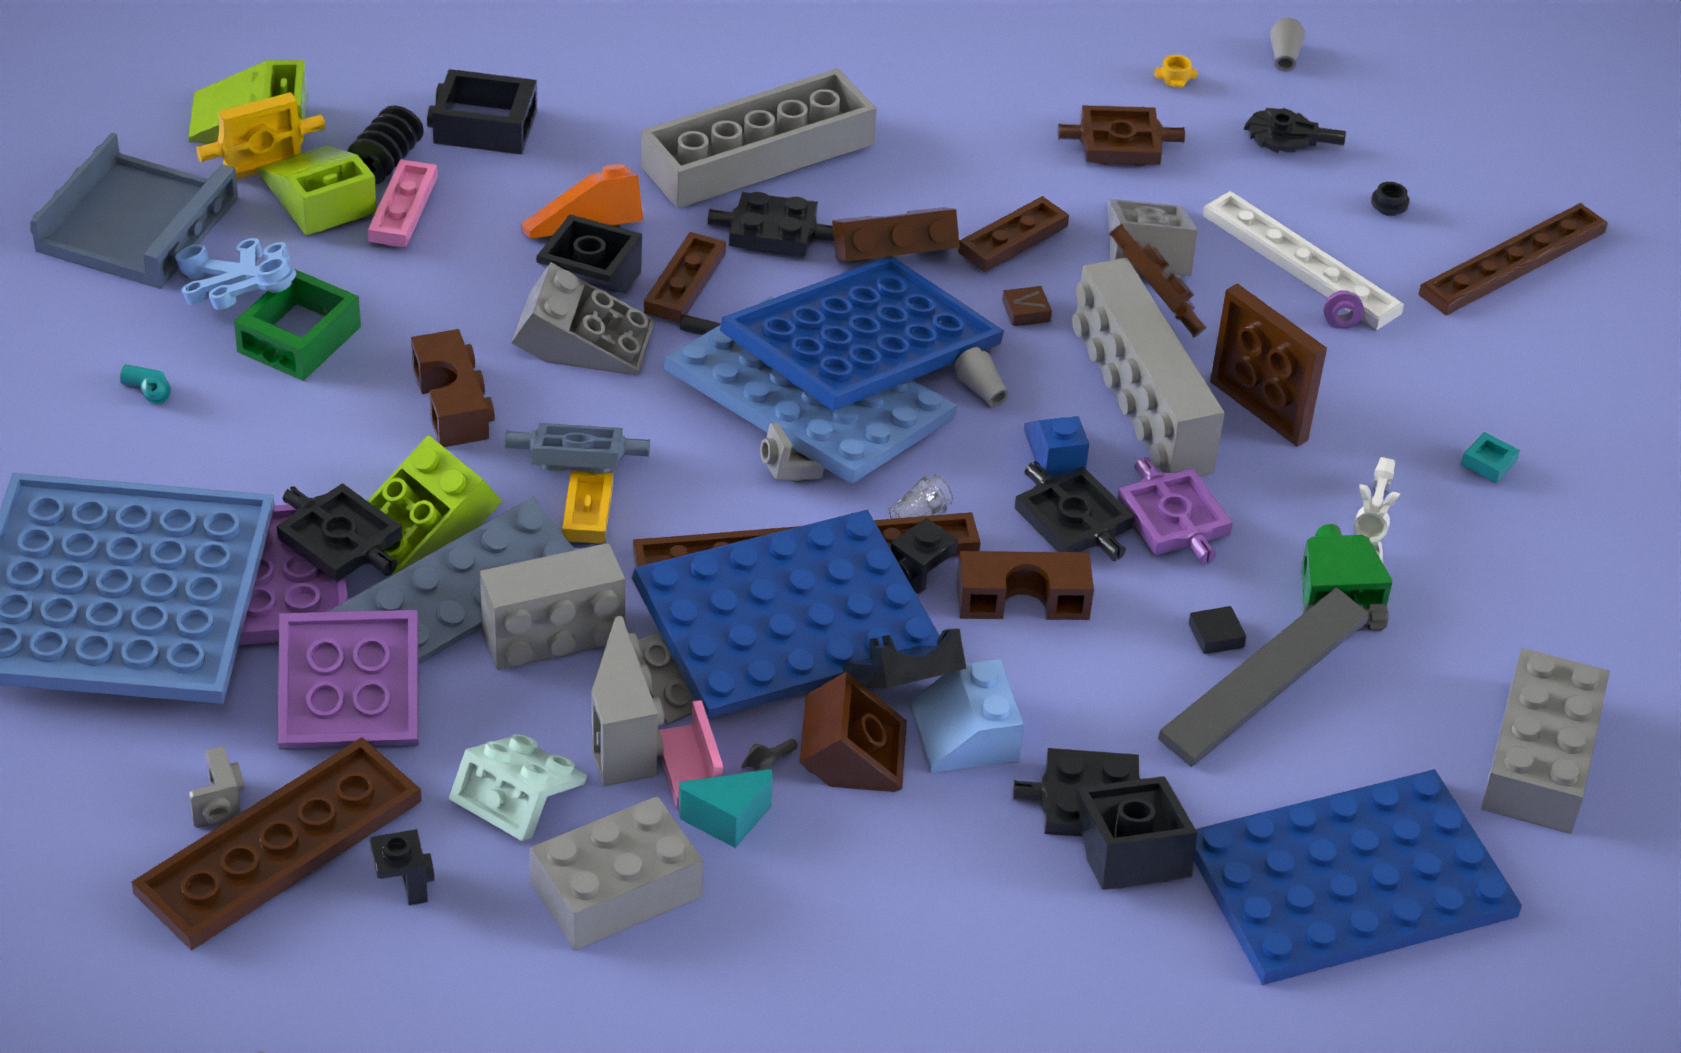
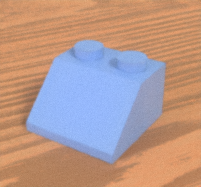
M1001 659L966 663L967 669L944 674L910 700V710L930 773L1019 762L1024 724Z

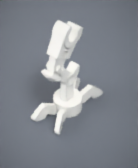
M1385 457L1379 458L1374 472L1375 479L1372 488H1375L1376 491L1372 499L1369 487L1359 484L1364 506L1358 511L1354 522L1356 535H1364L1369 538L1382 563L1383 549L1380 540L1386 536L1390 524V517L1387 511L1400 496L1398 492H1391L1385 500L1383 499L1384 491L1389 492L1396 464L1394 459Z

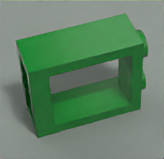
M295 269L296 276L287 289L277 293L269 291L264 293L234 320V329L238 353L304 381L361 328L359 296ZM295 305L325 316L303 337L274 326Z

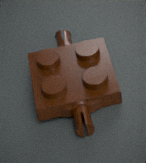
M1082 105L1080 125L1059 123L1057 136L1059 140L1080 139L1084 146L1086 162L1161 164L1162 142L1184 143L1185 127H1163L1157 119L1155 107Z
M1123 224L1114 228L1109 235L1122 249L1123 255L1129 258L1170 310L1176 314L1175 318L1177 321L1180 320L1193 335L1192 337L1195 338L1200 335L1207 327L1192 311L1195 309V306L1189 299L1194 294L1190 288L1175 274L1168 275L1164 269L1169 266V263L1155 247L1153 248L1149 243L1144 247L1138 241L1136 242L1123 227Z

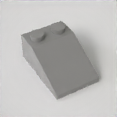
M1108 198L1109 234L1114 228L1123 224V227L1136 242L1138 241L1144 247L1149 243L1162 254L1169 263V266L1164 269L1169 276L1173 274L1178 278L1181 275L1191 276L1198 230L1184 206ZM1109 235L1110 260L1126 258L1123 255L1122 249ZM1130 261V263L1132 264V266H1133V268L1135 269V271L1137 272V274H1138L1139 276H1141L1142 274L1138 271V269H1137V268L1134 266V264Z

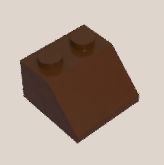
M845 672L806 695L799 763L830 787L897 792L902 789L907 720L848 672Z

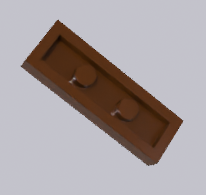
M1041 196L959 240L960 248H958V253L986 272L1068 227L1069 214Z
M689 232L644 299V313L681 323L683 315L688 313L725 256L726 241Z

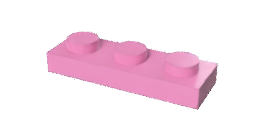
M400 159L369 225L368 242L407 248L438 178L437 165Z

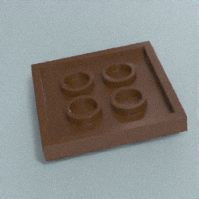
M1237 283L1226 289L1210 383L1298 447L1309 439L1327 347Z

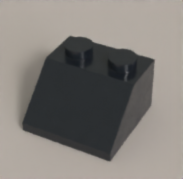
M569 214L538 253L536 263L546 269L552 262L592 285L626 294L641 274L642 234Z
M1165 776L1076 789V799L1087 861L1102 890L1192 877L1197 831Z

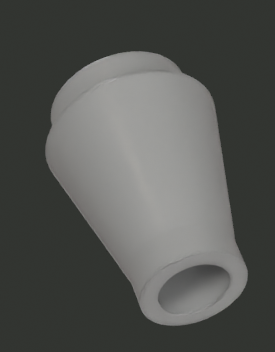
M1280 19L1270 30L1275 66L1281 71H1290L1296 67L1297 57L1306 36L1301 23L1296 19Z
M974 347L966 350L957 358L954 364V368L957 371V379L984 399L990 407L998 406L1007 399L1009 391L1004 386L988 352Z

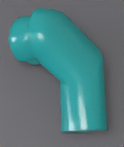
M127 364L122 367L120 374L121 384L141 388L145 398L153 404H161L169 398L171 387L162 371Z

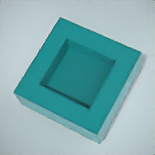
M1483 432L1463 453L1461 465L1497 483L1515 465L1520 450Z

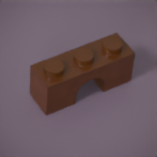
M938 207L907 211L906 214L891 216H863L832 220L836 259L846 262L960 248L957 211L954 208Z
M459 329L411 337L413 370L421 394L429 393L431 423L438 443L443 447L489 439V422L495 421L494 407L491 397L483 396L485 394V385L481 370L474 371L475 356L472 345L464 344Z
M960 551L957 572L960 619H1003L1005 601L1009 597L1029 595L1042 602L1045 607L1046 620H1090L1094 594L1090 553Z

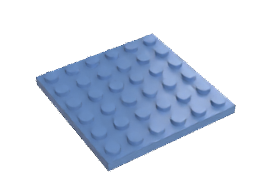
M12 473L0 508V685L224 704L275 508L274 495Z

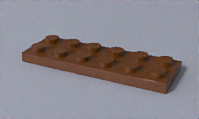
M361 737L131 881L133 894L192 951L422 802L421 789Z

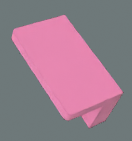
M702 700L692 701L691 725L659 730L664 748V754L660 758L677 810H679V782L723 776V763Z

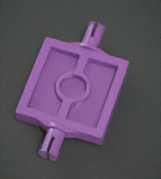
M1144 457V460L1143 458L1137 460L1134 468L1143 480L1136 484L1120 487L1117 500L1134 515L1133 524L1154 555L1188 547L1194 551L1201 564H1206V560L1208 563L1212 562L1216 557V552L1207 541L1231 535L1233 523L1197 472L1192 468L1177 473H1160L1154 467L1149 457Z

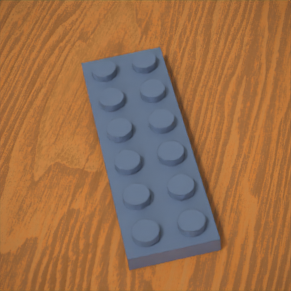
M533 496L327 612L417 610L418 664L482 628L481 570L574 551L575 549Z

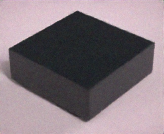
M1231 606L1190 613L1189 625L1203 654L1245 647L1247 636Z

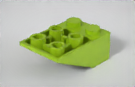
M266 60L194 92L189 142H203L206 144L217 142L220 133L218 111L290 92L297 100L298 117L300 120L305 119L308 100L305 60Z
M326 145L257 167V173L306 236L350 221H356L375 214L377 210L375 176L357 154Z
M429 435L367 500L402 525L403 538L383 551L398 562L396 570L392 573L393 575L478 528L503 502L479 475Z

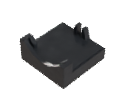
M956 628L943 630L937 640V646L919 645L896 651L890 635L882 636L884 646H879L878 638H871L869 658L845 663V666H842L843 673L848 672L865 687L887 689L967 669L960 629Z

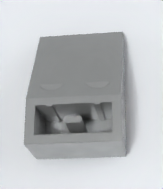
M551 262L529 292L511 343L548 363L637 375L655 319Z
M622 616L615 617L591 691L592 755L603 787L657 776V757L664 754L663 741L658 729L659 725L664 724L662 704L659 697L652 698L650 694L652 691V681L648 666H640L638 661L640 659V648L635 633H628Z

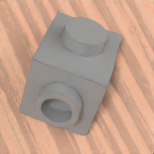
M770 423L767 437L761 442L760 455L774 479L794 482L822 479L825 469L823 465L815 460L812 461L794 450L779 423Z
M224 746L205 750L210 785L193 789L189 792L192 820L196 828L219 824L241 813L238 790L244 789L241 770L238 762L229 763Z

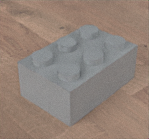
M610 543L480 571L482 634L496 670L604 647L607 644L615 617L622 616L625 623V577Z
M658 796L530 847L531 885L574 951L702 897L703 859Z

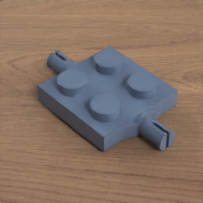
M539 423L538 429L532 431V433L507 430L505 448L530 449L532 452V464L542 465V468L545 470L562 471L567 469V466L584 467L586 472L602 474L609 472L610 469H617L619 458L624 457V455L649 457L650 439L625 438L623 436V428Z

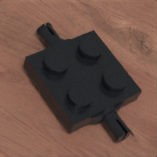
M742 192L739 204L732 212L709 209L708 225L730 227L729 246L806 256L808 246L815 239L834 241L833 226L817 224L818 202L808 201L801 197L785 198L770 196L763 192Z
M1034 461L1033 464L1030 463L1025 468V475L1036 486L1017 495L1014 508L1057 552H1082L1096 546L1100 547L1112 561L1123 557L1126 548L1114 536L1133 528L1134 515L1085 467L1082 466L1067 474L1050 475L1037 461Z
M342 483L328 493L314 498L307 497L295 486H291L290 490L287 489L284 492L283 501L297 511L293 516L276 526L278 539L334 581H340L365 564L373 565L385 576H389L390 572L393 573L396 570L397 560L391 558L383 551L403 538L402 525Z
M1048 748L1046 772L1042 782L1014 780L1013 799L1040 801L1045 814V834L1083 837L1076 789L1139 780V755Z

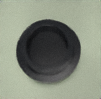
M1396 182L1381 183L1372 193L1371 198L1373 207L1387 216H1394L1405 212L1410 202L1407 189Z

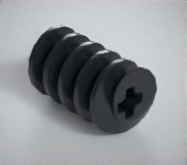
M397 105L387 106L380 111L379 115L372 120L364 132L349 146L347 152L357 154L375 176V184H380L385 181L386 176L393 172L400 159L405 158L408 152L415 147L416 143L422 139L424 128L420 119L407 108Z

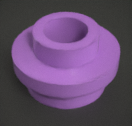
M1346 290L1333 293L1324 305L1325 319L1335 328L1347 329L1355 326L1362 319L1364 313L1363 303L1359 296ZM1342 308L1351 309V311L1347 314H1337L1338 311Z

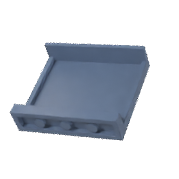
M111 133L101 145L94 149L91 156L74 171L67 182L54 192L52 198L42 209L33 215L30 220V231L33 234L35 252L162 289L179 269L175 259L176 254L185 247L200 244L238 200L236 170L233 167L221 164L211 177L207 179L131 157L119 152L117 134Z

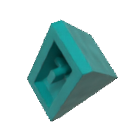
M771 769L679 782L678 813L680 820L736 848L771 808L773 784Z

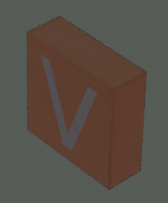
M1041 286L1003 290L1002 301L1013 326L1051 321L1052 310Z

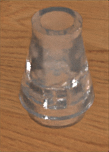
M939 475L923 476L896 504L889 507V516L891 519L940 515L947 512L948 506L953 503V495L947 483Z

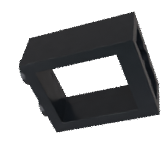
M449 69L444 83H438L436 104L430 105L428 109L427 126L428 128H433V144L522 155L538 110L537 80ZM454 103L511 111L509 117L458 111L452 110Z

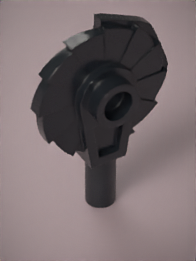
M1283 107L1282 109L1266 108L1264 111H1257L1253 113L1244 126V130L1249 131L1250 139H1254L1261 148L1266 147L1277 153L1279 151L1295 152L1308 146H1316L1317 142L1344 145L1346 131L1320 128L1319 123L1311 122L1298 112L1296 114Z

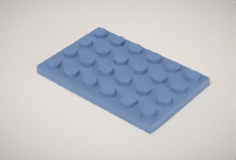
M770 296L769 298L763 300L762 302H765V301H768V300H770V299H773V297ZM721 325L665 356V371L767 433L770 423H779L794 450L812 461H817L825 469L850 484L860 480L953 420L957 405L943 398L937 392L931 391L912 379L832 411L803 389L795 386L779 372L765 365L762 360L748 350L737 345L734 340L720 331Z

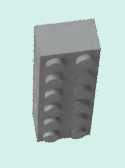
M837 68L641 130V167L675 207L679 209L874 145L877 108Z
M1128 258L1083 265L1081 282L1076 286L1078 305L1077 312L1072 316L1073 330L1076 336L1081 337L1084 341L1090 360L1096 362L1100 368L1105 385L1108 388H1112L1118 398L1121 412L1127 414L1133 423L1136 437L1139 441H1143L1149 450L1154 467L1159 468L1162 473H1177L1194 468L1199 477L1214 474L1225 414L1224 410Z

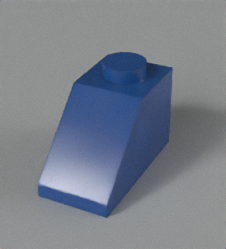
M1079 416L1024 423V431L1034 459L1050 475L1067 474L1082 466L1086 468L1089 441Z

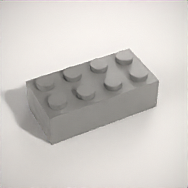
M1521 648L1481 810L1572 834L1584 796L1610 673L1609 670Z

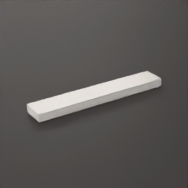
M1229 191L1204 206L1203 216L1326 298L1340 290L1355 293L1361 299L1364 307L1361 321L1376 331L1402 314L1404 304L1233 192ZM1343 308L1348 312L1351 311L1349 308Z

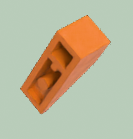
M624 164L604 166L602 168L603 172L590 174L522 222V232L529 239L552 236L569 214L611 226L643 221L638 175L630 168H626Z

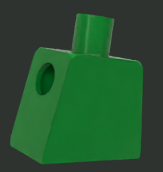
M1335 524L1321 526L1316 531V537H1311L1307 540L1303 556L1301 573L1304 607L1306 605H1315L1336 587L1357 604H1363V608H1368L1367 604L1383 603L1387 606L1393 582L1369 538L1364 535H1342L1339 526Z

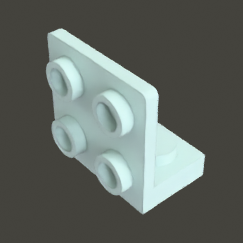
M514 734L511 737L489 741L486 744L465 750L449 800L515 838L525 841L533 838L546 798L584 785L587 775L574 768L575 764L570 759L560 755H551L538 748V743L534 739L525 735Z

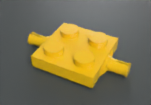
M291 92L218 111L220 133L217 142L196 146V154L200 162L222 156L223 165L235 168L236 180L258 174L257 167L300 154L304 135L325 130V121L321 114L300 120L298 117L297 100Z

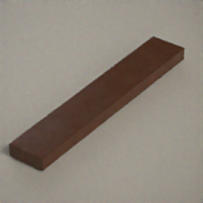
M1579 203L1424 282L1420 286L1418 295L1443 314L1448 315L1604 234L1608 222L1582 203Z

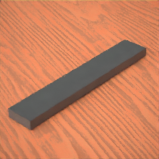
M1336 587L1164 726L1159 732L1158 740L1192 767L1366 624L1370 613Z

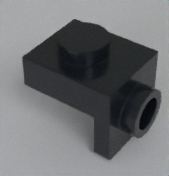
M925 518L891 542L890 549L913 590L920 594L926 589L927 573L957 552L958 539L928 518Z
M417 829L371 837L370 847L377 877L385 879L402 876L408 904L414 905L428 902L427 882L435 881L434 867L431 854H423Z

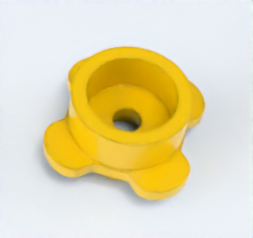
M1174 54L1164 58L1162 67L1156 68L1154 75L1158 79H1164V82L1171 87L1182 88L1188 80L1196 79L1198 72L1196 69L1191 68L1192 62L1190 59Z

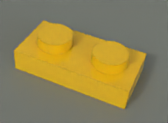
M571 470L562 525V534L569 542L605 544L613 491V472L595 474L583 470Z

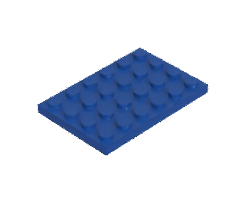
M893 256L723 316L720 331L734 340L737 345L748 350L762 360L765 365L779 372L795 386L803 389L832 411L955 363L957 358L970 348L978 347L981 351L997 346L1001 344L1004 333L1003 329Z
M868 509L635 567L632 575V580L695 701L702 700L708 719L815 690L843 674L842 666H845V663L869 658L871 638H878L879 646H884L882 636L890 635L896 651L919 645L937 646V640L940 636Z
M1435 769L1196 829L1197 840L1194 862L1262 985L1517 918L1522 907L1519 899Z

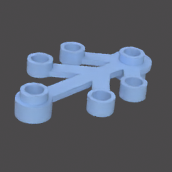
M246 239L236 246L240 256V263L210 259L206 247L202 244L191 245L180 250L176 254L175 259L181 273L187 275L189 279H198L208 273L218 275L186 284L182 288V293L187 304L197 305L210 298L215 310H223L236 303L237 295L257 289L271 293L287 289L295 278L296 271L292 264H288L291 256L284 242L273 243L263 250L259 239ZM264 254L266 261L257 266V259Z

